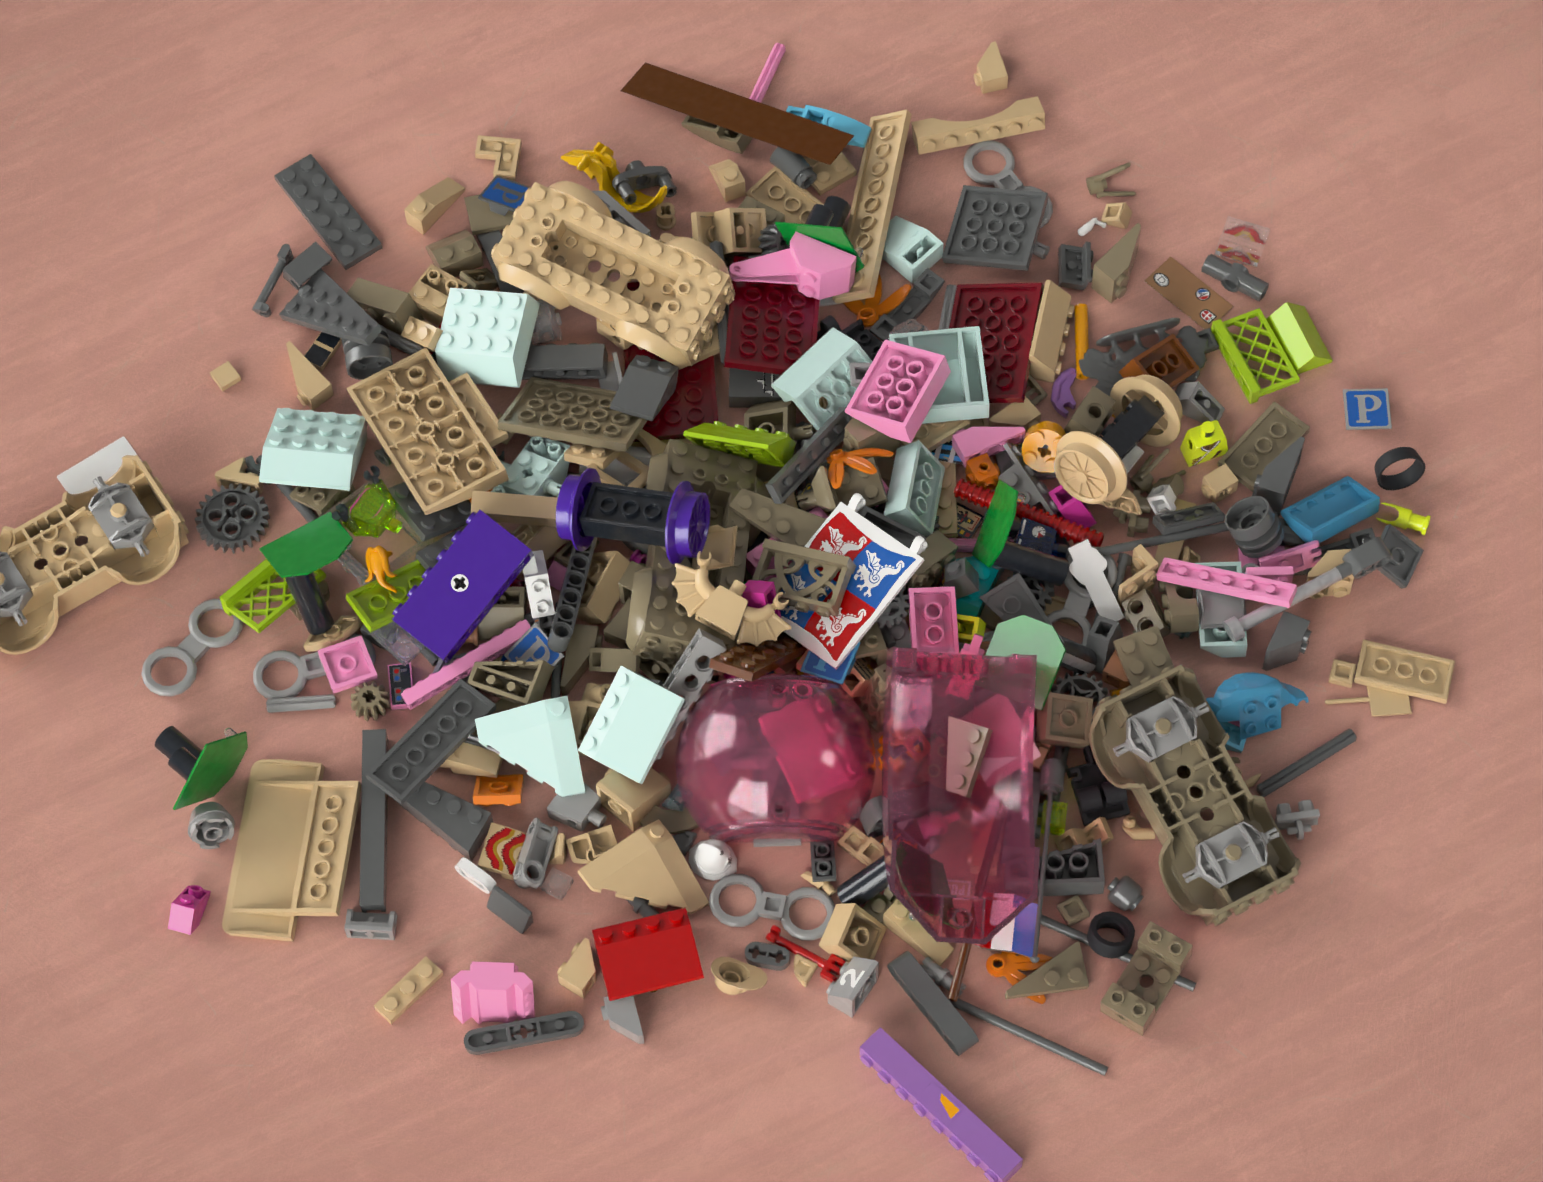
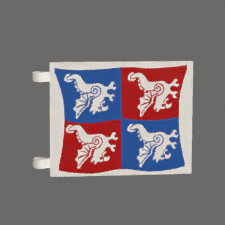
M855 493L852 496L848 506L840 502L804 546L848 556L856 565L854 574H851L842 599L838 617L832 615L828 618L822 617L810 610L808 613H804L792 606H787V608L780 610L781 618L791 626L790 630L784 632L836 670L925 561L919 554L928 547L925 539L917 536L909 549L857 512L866 504L865 499L859 493ZM792 561L789 565L790 567L787 568L793 567L795 565V561ZM804 564L797 572L786 575L788 583L794 591L804 589L816 582L809 572L808 564ZM817 567L815 573L820 577L823 576L819 573L823 568ZM840 571L831 581V583H833L835 586L838 581ZM826 586L823 589L827 592V597L820 595L818 601L828 602L832 598V589Z

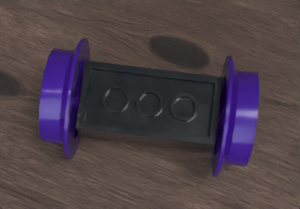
M587 468L581 476H567L558 495L556 506V528L558 535L561 539L572 540L573 546L578 551H585L591 545L594 537L666 547V554L670 563L680 564L685 557L697 558L698 552L701 551L702 553L709 532V498L706 493L694 491L689 481L680 482L674 493L601 483L597 470Z

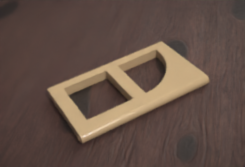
M643 429L636 437L651 456L663 453L667 444ZM622 451L616 459L640 474L628 487L644 488L647 485L649 466L627 452ZM592 463L587 467L597 470L601 483L625 486L598 469L596 464Z

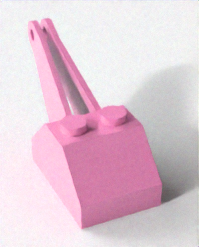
M795 232L790 240L789 249L735 262L730 265L729 274L731 280L735 282L796 284L798 291L805 296L821 300L850 291L855 280L857 256Z

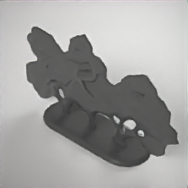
M1180 318L1165 319L1102 337L1096 342V345L1100 347L1112 345L1109 352L1104 353L1094 348L1088 349L1084 354V359L1078 361L1083 375L1097 379L1099 382L1095 387L1110 396L1113 386L1123 379L1119 371L1133 358L1149 349L1142 345L1140 338L1158 334L1160 342L1170 336L1165 331L1176 327L1180 323ZM1184 326L1179 330L1176 338L1182 339L1183 342L1181 344L1201 369L1207 361L1204 352L1208 349V340L1199 337L1195 328ZM1134 339L1136 342L1128 351H1123L1117 345ZM1115 353L1116 359L1112 360L1111 356ZM1200 370L1185 381L1195 382L1200 375Z

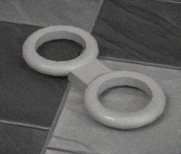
M994 140L975 143L967 150L963 158L964 169L967 175L977 183L994 185L995 188L1043 192L1041 189L1032 186H1023V183L1013 172L1015 158L1011 150L1003 143ZM984 150H993L999 152L1004 157L1006 166L998 174L984 175L974 168L972 164L974 156ZM1050 198L1048 199L1040 228L1046 225L1052 216L1053 205Z
M1071 554L1066 559L1069 561V566L1073 562ZM1111 555L1103 557L1107 561V581L1112 589L1116 583L1118 571L1114 559ZM1068 570L1064 584L1070 593L1064 608L1053 611L1047 617L1051 624L1061 619H1069L1078 623L1084 635L1081 645L1086 646L1088 634L1091 630V624L1086 619V615L1092 599L1087 589H1083L1075 583L1070 570Z
M220 599L202 602L195 607L190 615L188 624L190 634L177 647L168 646L160 648L147 657L143 663L141 673L144 684L151 692L160 696L171 697L182 694L191 687L196 679V663L210 648L227 646L236 640L242 631L243 621L232 614L234 623L227 634L217 638L208 637L199 630V620L207 611L223 609ZM166 657L179 658L187 665V674L184 679L172 686H162L156 683L151 676L154 665Z
M354 633L353 635H351V636H350L349 638H347L346 640H349V639H352V638H355V637H358V636H361V635H360V634H357V633ZM362 636L374 665L376 661L375 649L372 643ZM280 650L264 655L257 662L253 671V683L257 691L267 699L288 698L297 696L304 689L307 680L325 676L326 673L318 652L299 657L296 653ZM283 660L291 662L298 669V678L290 688L276 691L264 684L263 673L270 664Z
M731 874L721 878L714 885L709 899V906L713 915L725 925L744 927L754 923L759 917L781 921L783 928L792 937L800 940H816L821 938L835 908L832 898L824 891L815 887H802L786 896L765 892L758 881L745 874ZM734 884H742L749 887L756 896V904L753 910L744 916L726 914L720 907L719 897L727 887ZM802 898L819 900L827 911L824 923L813 930H803L796 927L789 917V911L797 900Z

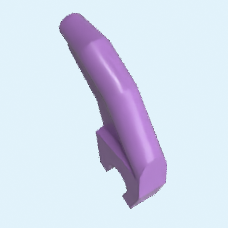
M1073 367L1060 373L1053 383L1051 394L1053 407L1065 419L1069 411L1064 409V407H1070L1073 410L1076 408V402L1070 392V387L1076 378V370Z

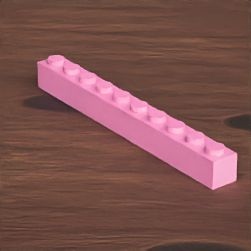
M526 619L517 622L512 628L505 629L502 634L492 637L487 643H482L475 650L468 651L465 656L455 659L450 665L443 666L440 671L430 674L425 680H420L413 687L406 688L401 693L404 702L412 710L457 683L460 679L470 675L475 662L494 661L504 655L531 627Z

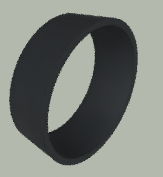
M1398 447L1387 451L1376 461L1374 466L1378 485L1385 490H1400L1414 484L1422 477L1426 468L1420 455L1411 447ZM1415 459L1414 463L1407 470L1399 474L1382 475V472L1388 466L1397 461Z

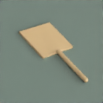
M1367 686L1368 697L1325 700V704L1369 702L1372 717L1412 714L1409 695Z

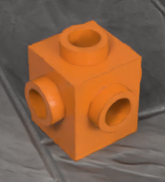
M987 453L966 461V480L971 481L972 485L976 483L978 487L984 486L985 490L987 488L993 490L998 484L999 467L996 463H992Z

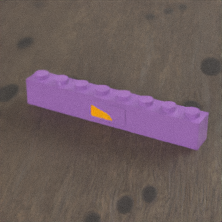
M881 1027L860 1046V1060L868 1068L872 1066L878 1072V1077L885 1084L890 1083L896 1088L895 1092L902 1100L905 1101L907 1099L914 1105L913 1109L919 1116H926L931 1121L930 1124L933 1129L940 1134L943 1132L949 1138V1143L956 1150L961 1149L973 1166L982 1168L985 1171L984 1175L990 1182H1007L1022 1167L1023 1159Z

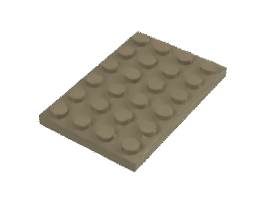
M531 377L499 419L498 430L526 434L531 437L549 438L554 441L561 440L571 442L572 444H584L594 448H607L617 452H627L648 420L610 409L617 391Z

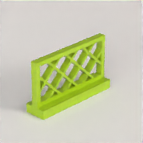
M1260 308L1223 322L1221 319L1212 322L1211 331L1219 345V350L1249 404L1258 402L1261 396L1300 381L1299 376ZM1257 316L1261 323L1259 328L1247 324L1248 319ZM1235 325L1242 329L1240 334L1236 335L1229 332L1227 327ZM1244 329L1257 333L1255 339L1251 340L1242 337ZM1259 334L1269 337L1271 340L1270 344L1266 345L1257 342ZM1239 342L1251 345L1249 353L1238 348ZM1254 347L1266 350L1265 357L1253 355ZM1269 352L1278 354L1281 358L1280 362L1276 363L1268 360ZM1249 359L1262 363L1259 371L1249 367ZM1264 365L1277 368L1275 375L1263 373ZM1279 370L1288 372L1291 378L1287 380L1278 378ZM1259 377L1272 381L1271 385L1261 389L1258 383Z
M267 559L219 597L226 614L229 616L233 614L258 633H261L295 604V600L292 594H287V588L289 587L285 577L284 582L272 583L280 575ZM321 569L313 572L316 574L315 578L318 584L326 578V573ZM283 588L282 595L271 596V589ZM261 590H267V596L255 597ZM282 601V605L279 607L270 608V602ZM266 602V609L254 610V603ZM244 604H250V610H238ZM266 615L265 619L259 624L253 621V616Z

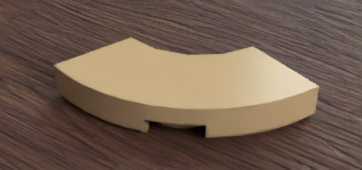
M341 616L327 632L319 635L310 634L303 645L306 652L317 651L340 643L353 635L362 626L363 622L358 616Z

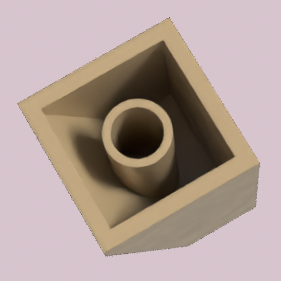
M651 766L643 784L614 770L596 784L597 795L601 798L602 807L634 832L640 826V821L655 805L659 806L671 793V781L664 773L656 772L653 766Z

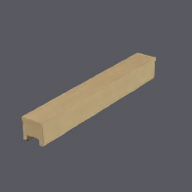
M472 490L471 514L481 510L495 522L556 527L558 498Z

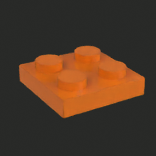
M524 774L498 775L497 778L476 776L473 805L487 807L493 804H504L506 806H513L521 803Z

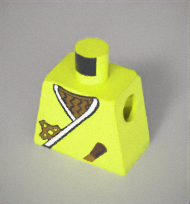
M1217 420L1206 421L1202 425L1191 428L1186 432L1180 450L1188 467L1225 455L1228 451L1227 439Z

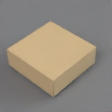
M229 361L210 372V376L222 392L241 381L240 375Z
M1334 659L1328 683L1351 688L1357 664Z

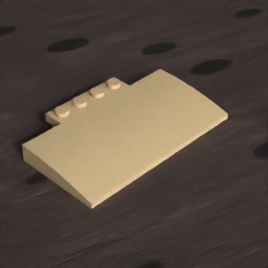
M427 348L346 388L425 515L472 498V490L488 491L509 480L506 469L491 448L509 439L507 432L498 430L499 420L468 373L448 382Z

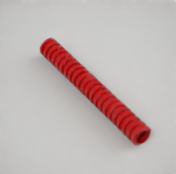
M963 478L957 482L954 489L955 498L961 497L963 501L967 499L968 503L974 502L976 506L980 504L981 508L987 507V510L994 495L991 489L987 488L985 490L984 486L978 487L976 483L972 485L971 481L965 482ZM1023 501L1017 502L1015 516L1020 517L1021 523L1026 520L1028 526H1043L1046 532H1052L1053 536L1060 535L1061 539L1065 537L1067 541L1073 540L1074 544L1088 539L1091 546L1101 547L1104 539L1103 532L1097 533L1095 529L1091 531L1090 527L1084 528L1082 524L1077 525L1075 521L1071 523L1069 519L1064 520L1062 516L1058 518L1056 514L1050 515L1049 511L1045 513L1043 509L1037 510L1036 506L1032 508L1030 504L1024 505Z

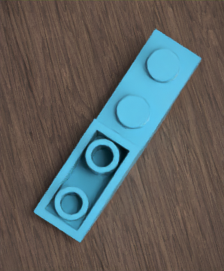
M806 105L805 108L788 106L786 112L854 135L847 145L865 148L872 130L871 127L855 119L810 105Z

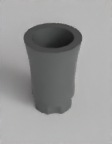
M777 147L772 153L770 163L780 169L795 185L802 189H807L816 180L817 174L802 155Z

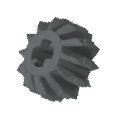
M775 224L769 225L760 231L761 236L758 240L761 244L759 248H762V256L789 249Z

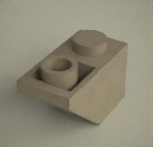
M590 647L589 671L618 672L620 666L639 673L640 656L632 655L630 649Z

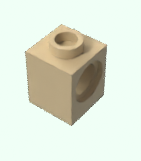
M1225 463L1203 476L1201 490L1206 498H1210L1216 504L1237 491L1239 480Z

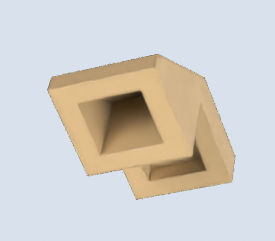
M1099 817L1083 829L1070 828L1056 838L1055 843L1058 850L1063 851L1081 843L1082 845L1092 843L1093 840L1100 838L1102 846H1104L1114 837L1106 818Z

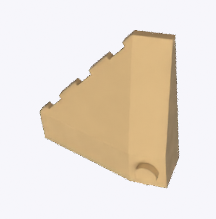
M659 819L640 828L578 870L579 876L591 891L600 893L603 888L615 891V897L631 901L634 900V897L649 900L648 905L666 909L667 905L679 908L686 907L688 915L709 905L708 899L673 836Z

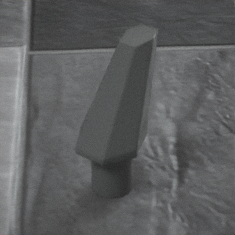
M253 456L246 457L245 461L248 468H246L245 472L255 473L260 476L261 465L255 463Z

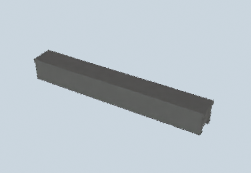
M386 729L362 730L360 907L364 913H367V910L386 912L388 794L366 779V773L388 752Z

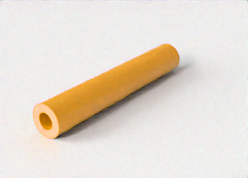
M1080 303L1074 306L1076 378L1086 380L1089 377L1083 375L1078 361L1084 359V354L1089 349L1088 306Z

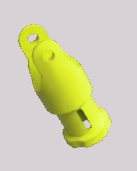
M1386 502L1380 503L1395 508L1399 512V517L1395 521H1387L1376 517L1378 521L1405 530L1407 528L1421 532V535L1426 534L1431 519L1430 515L1425 517L1415 514L1412 510Z

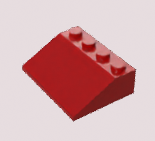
M686 907L592 930L609 1001L704 978Z

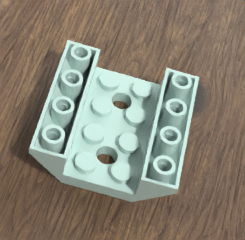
M833 327L774 381L771 386L784 402L792 400L818 431L840 407L848 406L857 388L851 386L849 364L872 363L873 361L855 340ZM821 397L826 398L828 402L826 409H823L819 404Z

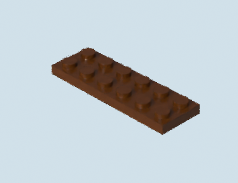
M782 632L777 637V641L767 640L759 644V646L751 643H741L711 658L709 668L752 682L800 657L807 648L785 632Z

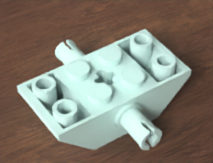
M531 437L512 464L500 460L506 469L509 480L494 487L491 492L558 497L568 473L569 462L564 461V452L570 445L550 440L549 438Z

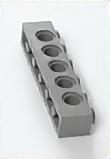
M700 628L662 686L677 695H683L682 698L685 701L654 762L662 757L668 740L671 741L676 735L677 726L680 721H684L687 718L689 707L693 701L696 702L702 692L701 688L705 682L711 680L714 670L709 668L710 659L725 652L727 649L723 640ZM700 656H708L706 661L697 662ZM687 676H695V679L693 681H685V678Z

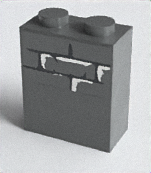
M729 368V408H750L754 404L782 400L771 386L781 375Z

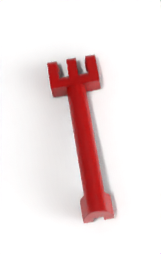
M773 925L766 940L818 964L822 968L820 977L832 983V981L837 980V977L830 972L840 975L841 969L835 966V964L842 967L846 962L845 960L834 954H831L829 959L826 960L780 936L781 929L778 926Z

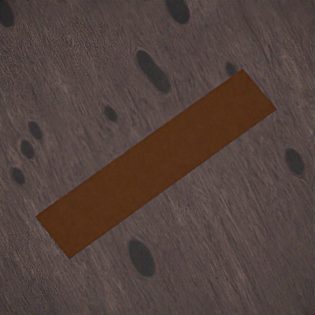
M646 62L620 90L621 92L828 165L833 163L854 137L852 134Z

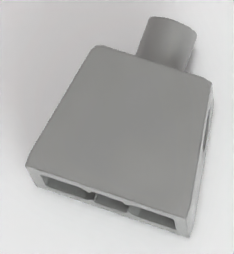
M585 783L586 793L561 797L557 794L547 807L549 818L579 831H583L590 822L601 828L607 819V816L599 811L602 806L601 798Z

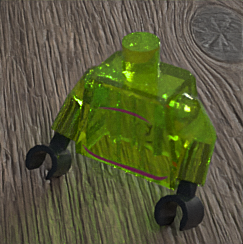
M373 465L370 467L373 476L368 470L363 474L364 479L372 481L373 484L368 483L349 508L344 504H339L336 506L338 511L332 513V518L336 521L342 520V524L355 536L379 538L386 529L397 534L402 527V522L395 518L396 502L383 480L378 478L380 469Z

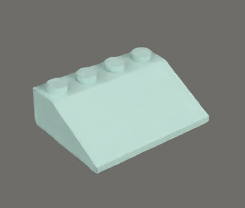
M620 666L578 751L643 784L685 699L646 677Z

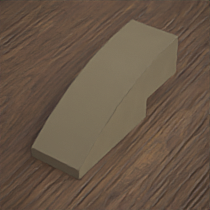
M689 115L681 123L684 128L699 137L740 154H743L753 139L752 137Z

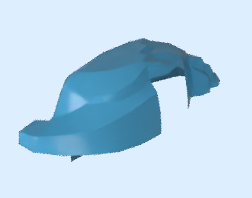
M1255 672L1235 674L1223 681L1214 697L1206 698L1219 722L1240 720V740L1281 728L1282 707L1289 703L1298 706L1302 700L1306 703L1309 702L1304 691L1280 682L1271 676Z

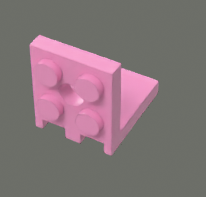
M1278 546L1271 553L1258 558H1249L1243 555L1238 547V561H1241V568L1248 563H1254L1259 566L1258 559L1284 551L1285 546ZM1293 566L1246 567L1245 574L1292 583L1294 572Z

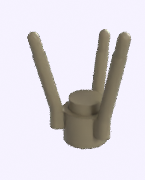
M1128 162L1100 175L1086 178L1090 195L1096 194L1097 198L1104 196H1135L1136 192L1104 191L1107 188L1105 178L1125 170L1131 164Z
M1168 448L1152 463L1154 455H1150L1138 472L1131 477V486L1135 490H1139L1140 494L1144 491L1150 494L1155 484L1152 485L1154 478L1150 472L1169 453L1170 450ZM1182 470V471H1180V472H1178V473H1175V474H1173V475H1171V476H1169V477H1167V478H1171V477L1174 476V475L1182 476V475L1186 474V471H1185V470Z

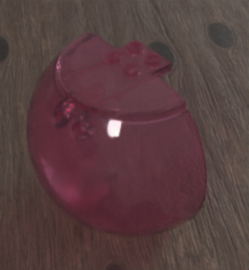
M765 674L752 682L734 677L710 685L708 690L702 694L689 711L682 726L676 748V777L679 791L688 812L696 824L705 833H709L710 839L721 840L725 843L753 842V839H801V842L840 840L844 833L857 823L862 809L870 799L876 776L875 744L869 724L860 707L840 684L832 680L800 674ZM781 809V813L779 814L775 810Z

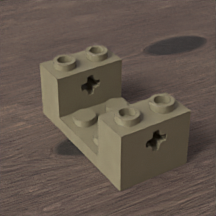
M1150 921L1138 940V949L1117 983L1113 982L1100 1002V1012L1143 1036L1190 959L1193 945ZM1144 976H1149L1153 980V985L1149 988H1144L1140 985L1139 980Z

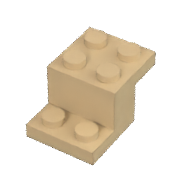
M726 208L716 212L691 213L693 239L708 247L711 242H721L723 244L724 258H731L734 255L762 254L758 238L761 236L760 231L767 227L766 211L764 208Z

